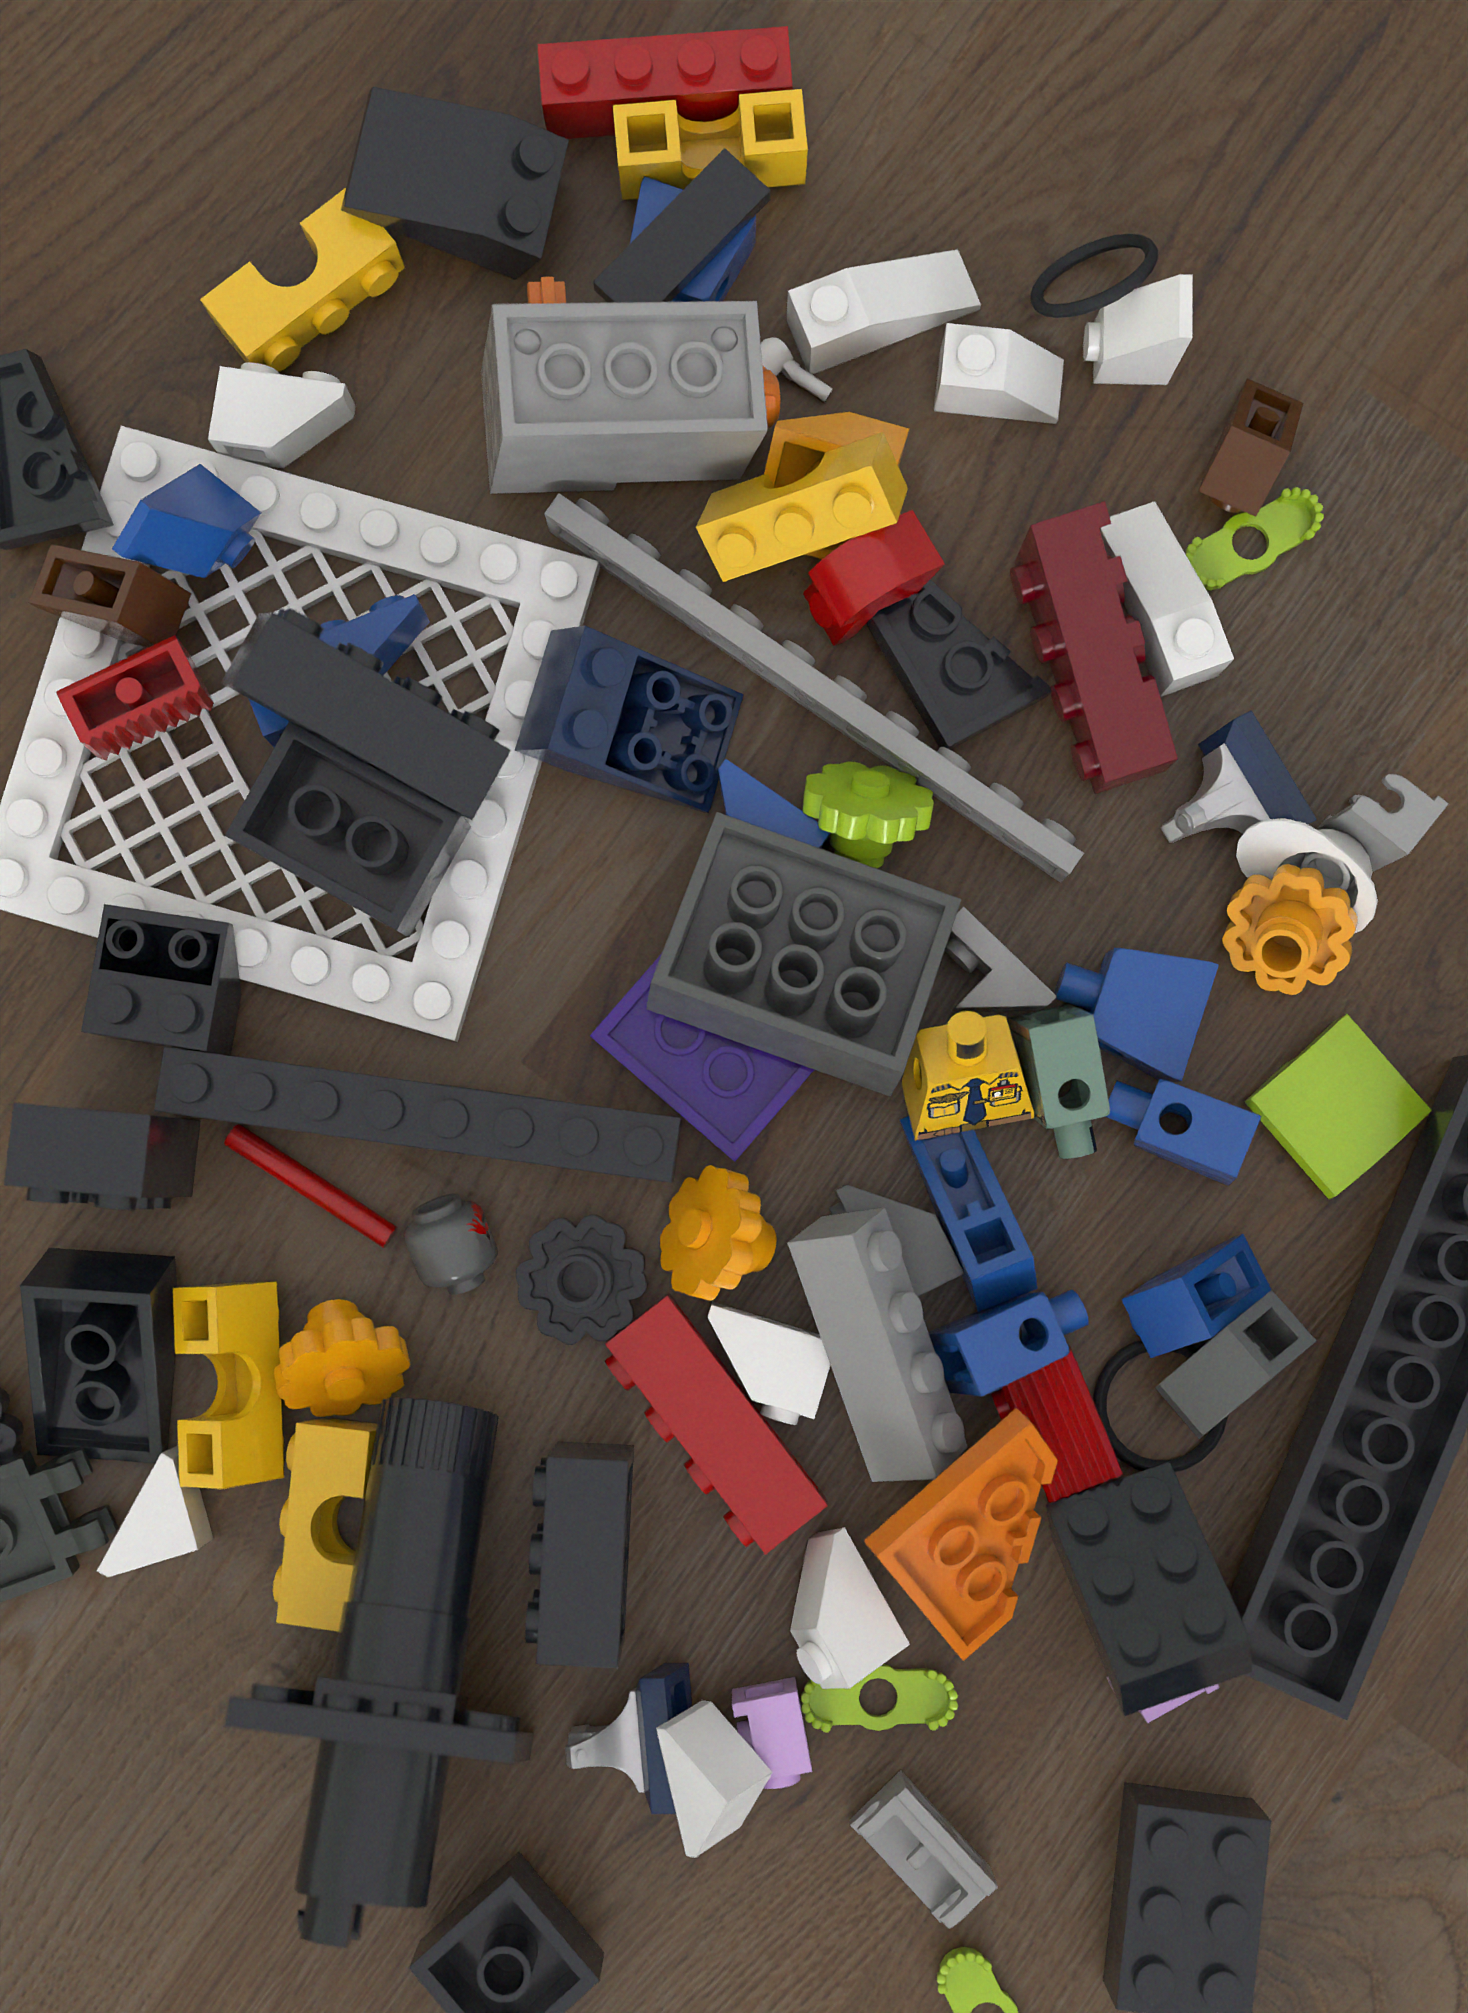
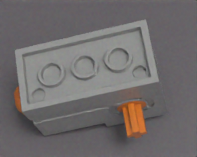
M541 277L540 282L527 283L528 304H492L481 367L490 494L614 490L617 483L740 479L768 429L778 421L780 413L779 382L772 371L767 370L762 365L757 301L567 303L565 282H554V277Z

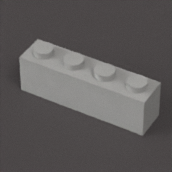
M885 1208L821 1216L790 1240L788 1246L872 1482L935 1479L968 1446L964 1437L962 1420L956 1414L944 1379L942 1362L935 1353L923 1319L921 1301L914 1293L902 1258L900 1240L893 1232Z

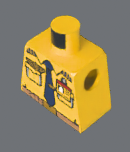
M962 1011L953 1015L946 1025L925 1028L917 1032L902 1079V1090L915 1141L1034 1118L1033 1106L1006 1016L998 1014L982 1017L972 1011Z

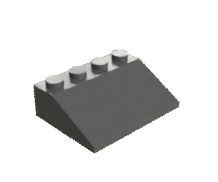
M716 812L652 978L646 1009L891 1097L904 1073L962 899Z

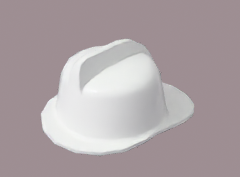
M1281 818L1258 822L1248 827L1239 838L1236 857L1242 872L1247 878L1251 875L1259 874L1272 880L1275 871L1284 864L1294 865L1300 869L1315 868L1323 875L1324 889L1335 887L1341 888L1348 893L1350 907L1354 909L1358 917L1355 933L1362 931L1374 918L1378 899L1374 883L1371 880L1372 867L1370 858L1362 844L1351 835L1335 829L1316 830L1306 823Z

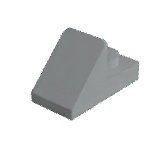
M965 907L957 913L945 951L965 971L971 973L975 968H978L985 976L951 1012L1039 1011L1048 1006L1057 997Z

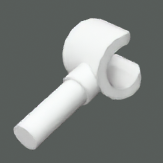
M771 337L761 342L762 365L767 370H771L775 376L782 372L789 380L794 381L825 402L832 388L801 368L793 360L791 352L783 341Z

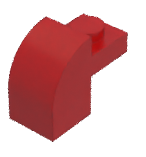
M910 510L899 515L897 523L854 537L828 554L808 572L813 582L803 592V595L809 603L812 617L819 626L823 627L832 644L836 646L853 638L879 610L918 593L945 563L914 511Z

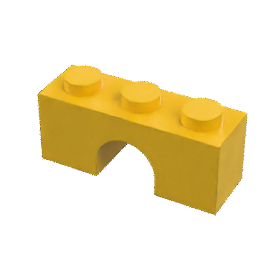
M802 89L739 94V106L734 113L725 118L707 122L691 121L681 117L677 113L676 100L613 105L622 200L639 198L644 176L684 190L724 148L767 187L806 183L808 147Z
M346 188L300 222L312 251L318 257L313 273L304 282L291 287L274 285L264 279L249 261L200 299L215 325L246 363L264 364L278 372L287 368L299 356L300 348L320 333L329 334L338 329L346 321L352 308L368 296L376 297L386 292L397 280L398 273L405 268L396 242L384 227L341 211Z
M884 432L825 452L821 463L816 469L789 485L774 488L767 473L712 493L696 525V529L724 582L897 523L908 487Z
M277 1281L235 1282L173 1288L175 1354L205 1355L214 1365L218 1381L215 1399L206 1412L197 1417L177 1420L180 1486L226 1489L284 1478L281 1398L277 1395L274 1369L280 1364L278 1352L279 1307Z
M324 1417L296 1423V1430L289 1440L286 1453L287 1467L291 1471L289 1498L285 1501L280 1514V1531L285 1537L283 1560L273 1582V1596L275 1601L278 1602L276 1623L339 1632L343 1603L348 1600L356 1551L348 1547L341 1538L337 1526V1516L339 1508L347 1496L365 1498L378 1424Z

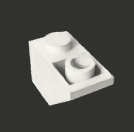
M243 363L241 369L220 366L208 440L217 453L262 466L284 469L353 419L356 405L345 383H340L338 378L327 373L307 371L303 373L302 377L280 375L274 368L259 363Z

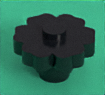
M590 1214L585 1216L577 1226L566 1218L554 1219L544 1230H540L532 1235L529 1240V1249L534 1259L521 1263L517 1267L515 1274L517 1283L520 1286L518 1289V1301L526 1309L539 1310L537 1327L542 1334L556 1337L566 1345L578 1343L585 1336L586 1332L597 1341L604 1342L613 1337L618 1330L625 1328L634 1319V1308L630 1300L642 1296L647 1290L648 1284L644 1273L645 1258L638 1250L624 1248L626 1232L621 1225L613 1222L607 1223L601 1216Z

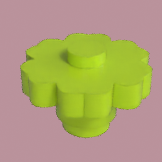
M857 762L827 764L823 766L822 774L807 775L802 811L807 816L818 818L820 829L831 832L830 844L835 849L834 854L877 869L883 865L884 858L892 852L894 842L913 840L915 831L929 829L934 805L932 800L933 792L928 788L916 785L917 779L915 776L899 772L897 769L889 766L868 768Z

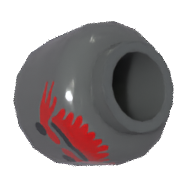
M448 1194L427 1201L415 1208L411 1213L414 1220L408 1224L403 1236L421 1282L433 1288L447 1287L451 1295L461 1294L481 1285L485 1281L483 1272L495 1262L498 1255L496 1243L481 1207L473 1201H462L459 1194Z

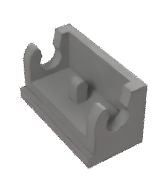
M1388 774L1381 781L1388 790H1393L1399 795L1401 806L1387 812L1379 803L1369 797L1354 795L1349 799L1350 806L1334 816H1327L1316 830L1335 829L1351 835L1362 844L1368 853L1372 872L1408 855L1448 803L1439 796L1433 799L1430 798L1409 780L1400 775Z
M901 1770L849 1820L852 1828L859 1835L863 1836L931 1910L935 1918L940 1923L943 1922L948 1929L959 1923L986 1896L989 1897L998 1888L991 1867Z

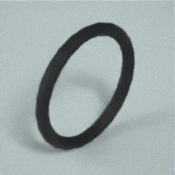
M1131 233L1100 238L1080 246L1059 258L1039 276L1031 290V304L1035 311L1052 318L1074 317L1101 309L1126 296L1145 281L1157 263L1158 248L1150 238ZM1132 247L1140 248L1145 253L1144 261L1133 273L1113 287L1097 295L1063 304H1050L1043 298L1045 289L1057 277L1090 257L1107 251Z
M1142 1340L1135 1341L1119 1350L1106 1363L1098 1377L1093 1401L1115 1454L1120 1460L1142 1471L1167 1462L1171 1463L1174 1472L1186 1470L1201 1462L1216 1447L1224 1433L1228 1416L1214 1426L1194 1450L1182 1457L1170 1460H1152L1141 1457L1127 1449L1117 1438L1110 1426L1107 1415V1395L1110 1383L1117 1371L1130 1359L1147 1352ZM1188 1345L1171 1352L1190 1358L1199 1349Z

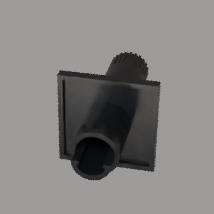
M400 1397L382 1399L348 1600L343 1603L331 1679L317 1677L315 1691L253 1684L250 1698L229 1697L225 1727L320 1739L294 1888L295 1892L307 1895L305 1910L298 1909L297 1912L300 1938L303 1940L347 1948L349 1947L350 1939H361L366 1905L400 1908L427 1907L450 1755L505 1763H518L530 1760L534 1733L519 1731L521 1718L466 1711L468 1697L460 1696L471 1618H468L499 1420V1416L493 1414V1412L436 1400Z

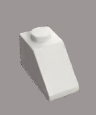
M1179 274L1134 289L1118 301L1101 308L1095 322L1086 323L1083 357L1084 361H1093L1094 384H1168L1192 340L1193 275Z
M947 323L939 355L934 411L1056 424L1059 414L1064 360L1010 329Z
M712 1302L708 1319L751 1400L763 1403L760 1414L792 1425H797L800 1415L815 1419L830 1368V1362L820 1334Z
M839 1528L822 1531L810 1537L807 1543L790 1628L799 1646L797 1658L807 1676L815 1683L820 1684L822 1689L850 1688L909 1646L910 1643L846 1529Z

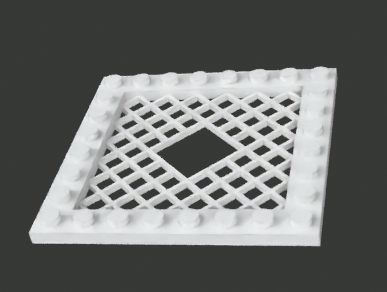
M121 426L100 490L114 525L87 531L81 550L123 558L112 550V547L139 501L199 464H202L262 512L249 534L255 538V542L268 567L238 582L231 568L224 564L220 567V570L230 587L199 603L186 579V576L189 574L169 570L162 574L165 578L174 583L177 582L180 587L192 593L188 602L191 608L184 612L179 628L197 619L211 644L210 647L191 656L196 668L218 657L227 673L232 662L226 652L244 642L257 618L245 593L275 578L289 602L288 605L281 609L286 611L287 608H291L306 616L304 610L334 594L350 621L369 613V610L356 616L343 592V589L374 574L385 596H395L381 570L383 569L421 580L422 582L398 595L406 598L416 594L418 598L433 590L447 616L443 620L424 629L403 653L405 654L415 649L429 674L428 677L419 681V683L430 689L436 687L449 713H451L453 709H458L443 682L474 666L489 693L458 711L462 713L468 711L476 714L489 707L485 721L500 730L495 741L511 751L473 820L463 817L471 825V828L431 898L424 923L420 918L415 926L417 932L386 948L371 921L372 917L354 908L356 915L326 931L311 902L327 894V892L318 887L305 892L296 875L271 861L245 874L230 847L237 842L224 835L210 809L211 807L239 792L245 801L250 788L208 712L209 710L202 708L199 717L213 744L183 759L169 731L186 723V721L179 719L177 727L168 725L165 733L156 730L154 738L145 736L142 744L133 741L130 750L121 747L119 755L110 753L107 761L98 757L89 760L91 751L79 741L56 691L127 658L129 655L144 648V646L123 642L60 617L0 803V910L98 938L104 904L228 922L233 924L239 978L241 980L458 1042L542 763L538 759L515 751L517 740L551 630L583 626L600 570L599 561ZM263 536L302 546L303 548L276 561ZM322 552L363 565L336 579ZM314 557L328 583L297 599L283 573ZM141 562L142 564L150 568V564ZM441 586L481 597L482 599L455 613ZM236 598L250 625L220 641L206 614ZM500 603L519 608L514 627ZM492 607L506 635L475 650L461 623ZM454 628L468 655L437 672L422 644ZM507 648L495 686L482 661ZM386 672L384 677L391 680L388 672ZM229 687L219 690L210 695L214 702L212 708L240 693ZM191 714L189 721L196 718L197 715ZM160 737L174 765L144 780L130 752ZM220 754L234 782L204 797L190 769ZM121 758L135 786L105 801L91 773ZM180 775L195 803L165 818L151 790ZM83 782L96 807L70 820L81 783ZM141 796L155 824L125 839L111 812ZM201 813L215 842L185 857L171 829ZM102 817L116 845L86 860L72 833ZM162 835L176 863L146 878L132 850ZM63 841L76 865L57 860ZM222 852L236 880L206 896L191 867ZM122 856L136 882L94 870ZM282 869L296 897L266 913L251 885ZM182 873L196 900L154 887ZM242 890L256 917L215 906V904ZM302 907L316 934L274 922ZM362 924L377 952L334 939ZM417 944L412 962L394 957Z

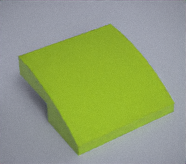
M1348 1014L1333 1021L1296 1058L1282 1065L1245 1101L1253 1113L1261 1116L1260 1121L1328 1199L1336 1197L1364 1174L1432 1111Z

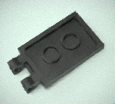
M84 1447L66 1452L37 1467L30 1450L0 1460V1603L73 1576L80 1567L76 1554L107 1544L109 1542L107 1534L117 1531L118 1526L109 1505L93 1509L71 1521L59 1494L82 1485L84 1482L82 1476L92 1473L93 1468Z

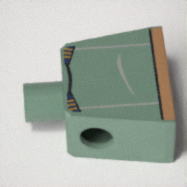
M1071 1004L1009 1017L1013 1041L1034 1110L1033 1119L1046 1129L1053 1128L1059 1158H1077L1096 1152L1097 1145L1091 1120L1109 1115L1110 1106L1093 1014ZM1071 1080V1087L1068 1093L1058 1098L1060 1087L1066 1081Z

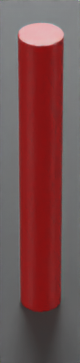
M235 1125L224 1141L225 1146L382 1248L387 1246L397 1231L398 1227L242 1125Z

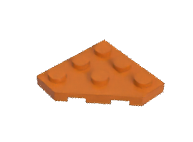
M1017 1408L864 1540L962 1661L966 1660L1013 1617L1018 1600V1595L1012 1589L1019 1564L1029 1562L1041 1517L1034 1510L1042 1484H1050L1052 1482L1058 1461L1033 1424Z

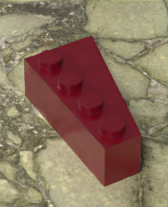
M1105 501L1032 524L1015 559L1016 567L1010 569V577L1015 595L1020 604L1029 603L1036 623L1035 626L1030 628L1035 653L1041 663L1049 661L1056 684L1051 686V697L1055 711L1062 722L1070 721L1077 741L1076 744L1071 745L1074 766L1082 781L1090 779L1095 794L1165 772L1178 760L1156 679L1151 674L1141 677L1138 665L1144 664L1146 660L1145 640L1139 620H1135L1131 615L1124 616L1121 605L1124 604L1125 600L1123 583L1128 580L1121 555L1113 558L1107 555L1101 536V527L1112 524Z

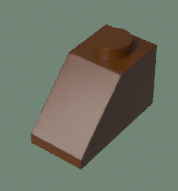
M1247 378L1206 466L1198 491L1208 495L1211 502L1223 510L1234 513L1244 511L1256 517L1291 452L1303 403Z
M51 544L28 603L36 608L123 642L151 647L177 634L192 593L141 562Z

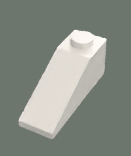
M957 249L850 267L788 291L786 321L806 370L813 375L978 311L981 304Z
M1154 501L1111 516L1112 524L1101 527V536L1107 555H1110L1112 558L1121 555L1128 580L1123 583L1124 605L1128 615H1131L1135 620H1139L1145 640V661L1150 674L1156 679L1160 697L1218 677L1234 660L1233 654L1211 597L1156 502Z

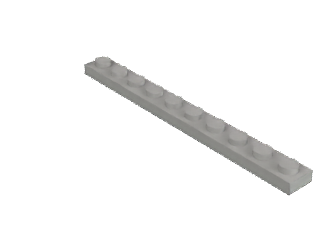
M559 493L544 513L549 532L586 558L599 561V566L892 768L915 776L917 785L932 790L933 796L1058 882L1061 883L1072 872L1084 853L1073 846L1076 841L1075 836L1066 828L1047 818L1040 823L1021 810L1024 805L1023 801L1012 791L998 783H992L988 788L968 774L971 766L961 756L945 747H940L937 752L916 738L919 731L907 719L892 711H888L883 716L864 703L867 695L856 684L839 675L833 681L812 667L815 659L802 647L789 640H784L782 645L775 642L761 632L764 625L751 612L736 604H733L730 610L709 596L712 593V589L697 575L686 569H681L679 574H676L658 561L661 557L660 553L643 538L630 534L625 539L607 526L610 522L608 517L590 502L579 498L576 504H574Z

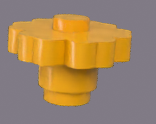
M1284 864L1275 871L1272 880L1259 874L1251 875L1247 878L1243 887L1232 895L1227 907V914L1231 922L1225 930L1222 941L1226 950L1230 953V960L1235 969L1244 972L1256 970L1255 978L1261 989L1266 991L1279 990L1285 994L1296 995L1303 990L1307 980L1317 985L1330 984L1335 979L1337 973L1349 964L1352 955V945L1349 939L1355 933L1358 917L1354 909L1350 907V898L1345 890L1335 887L1324 889V878L1319 870L1315 868L1300 869L1294 865Z
M708 1165L703 1169L699 1179L693 1177L686 1178L679 1192L672 1198L669 1204L671 1222L663 1229L660 1235V1248L662 1251L661 1268L672 1272L671 1285L674 1291L712 1301L717 1297L721 1288L733 1290L737 1287L742 1275L762 1271L772 1260L776 1249V1233L773 1226L766 1222L763 1216L759 1214L761 1208L760 1197L757 1194L748 1192L749 1181L746 1175Z
M335 1299L322 1302L313 1307L307 1315V1323L303 1331L298 1332L290 1342L280 1347L278 1350L280 1364L275 1367L274 1376L277 1395L284 1400L288 1408L303 1409L310 1407L311 1413L316 1417L343 1416L356 1412L362 1403L368 1405L381 1404L382 1399L390 1398L392 1393L400 1390L404 1386L402 1373L410 1367V1360L406 1341L400 1336L397 1328L393 1326L375 1328L373 1321L360 1313L358 1307L353 1302Z

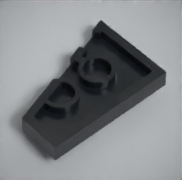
M28 349L0 355V548L10 550L114 525L42 358Z
M931 579L918 593L879 610L866 623L939 748L945 747L951 750L1045 699L1051 693V687L1038 675L1033 679L1008 656L1011 651L995 637L989 639L962 615V607Z

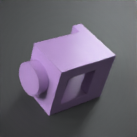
M792 1677L732 1689L734 1718L748 1715V1720L737 1722L738 1733L773 1772L764 1788L778 1789L791 1786L801 1780L800 1774L812 1772L796 1678Z

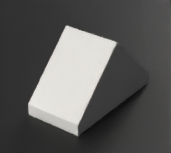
M178 1445L160 1454L97 1570L99 1573L111 1577L196 1551L214 1539L200 1488L180 1486Z
M704 1700L656 1728L686 1856L694 1858L741 1827L773 1773L711 1701Z

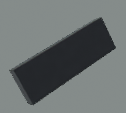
M724 148L593 281L594 291L607 303L671 302L770 201L771 190Z

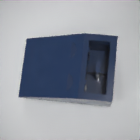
M586 625L551 630L515 751L574 774L703 813H709L719 780L718 769L725 760L744 694Z

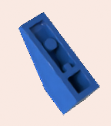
M909 1116L900 1119L901 1127L942 1230L964 1272L961 1276L977 1312L1038 1289L1033 1255L975 1131L969 1130L915 1141Z

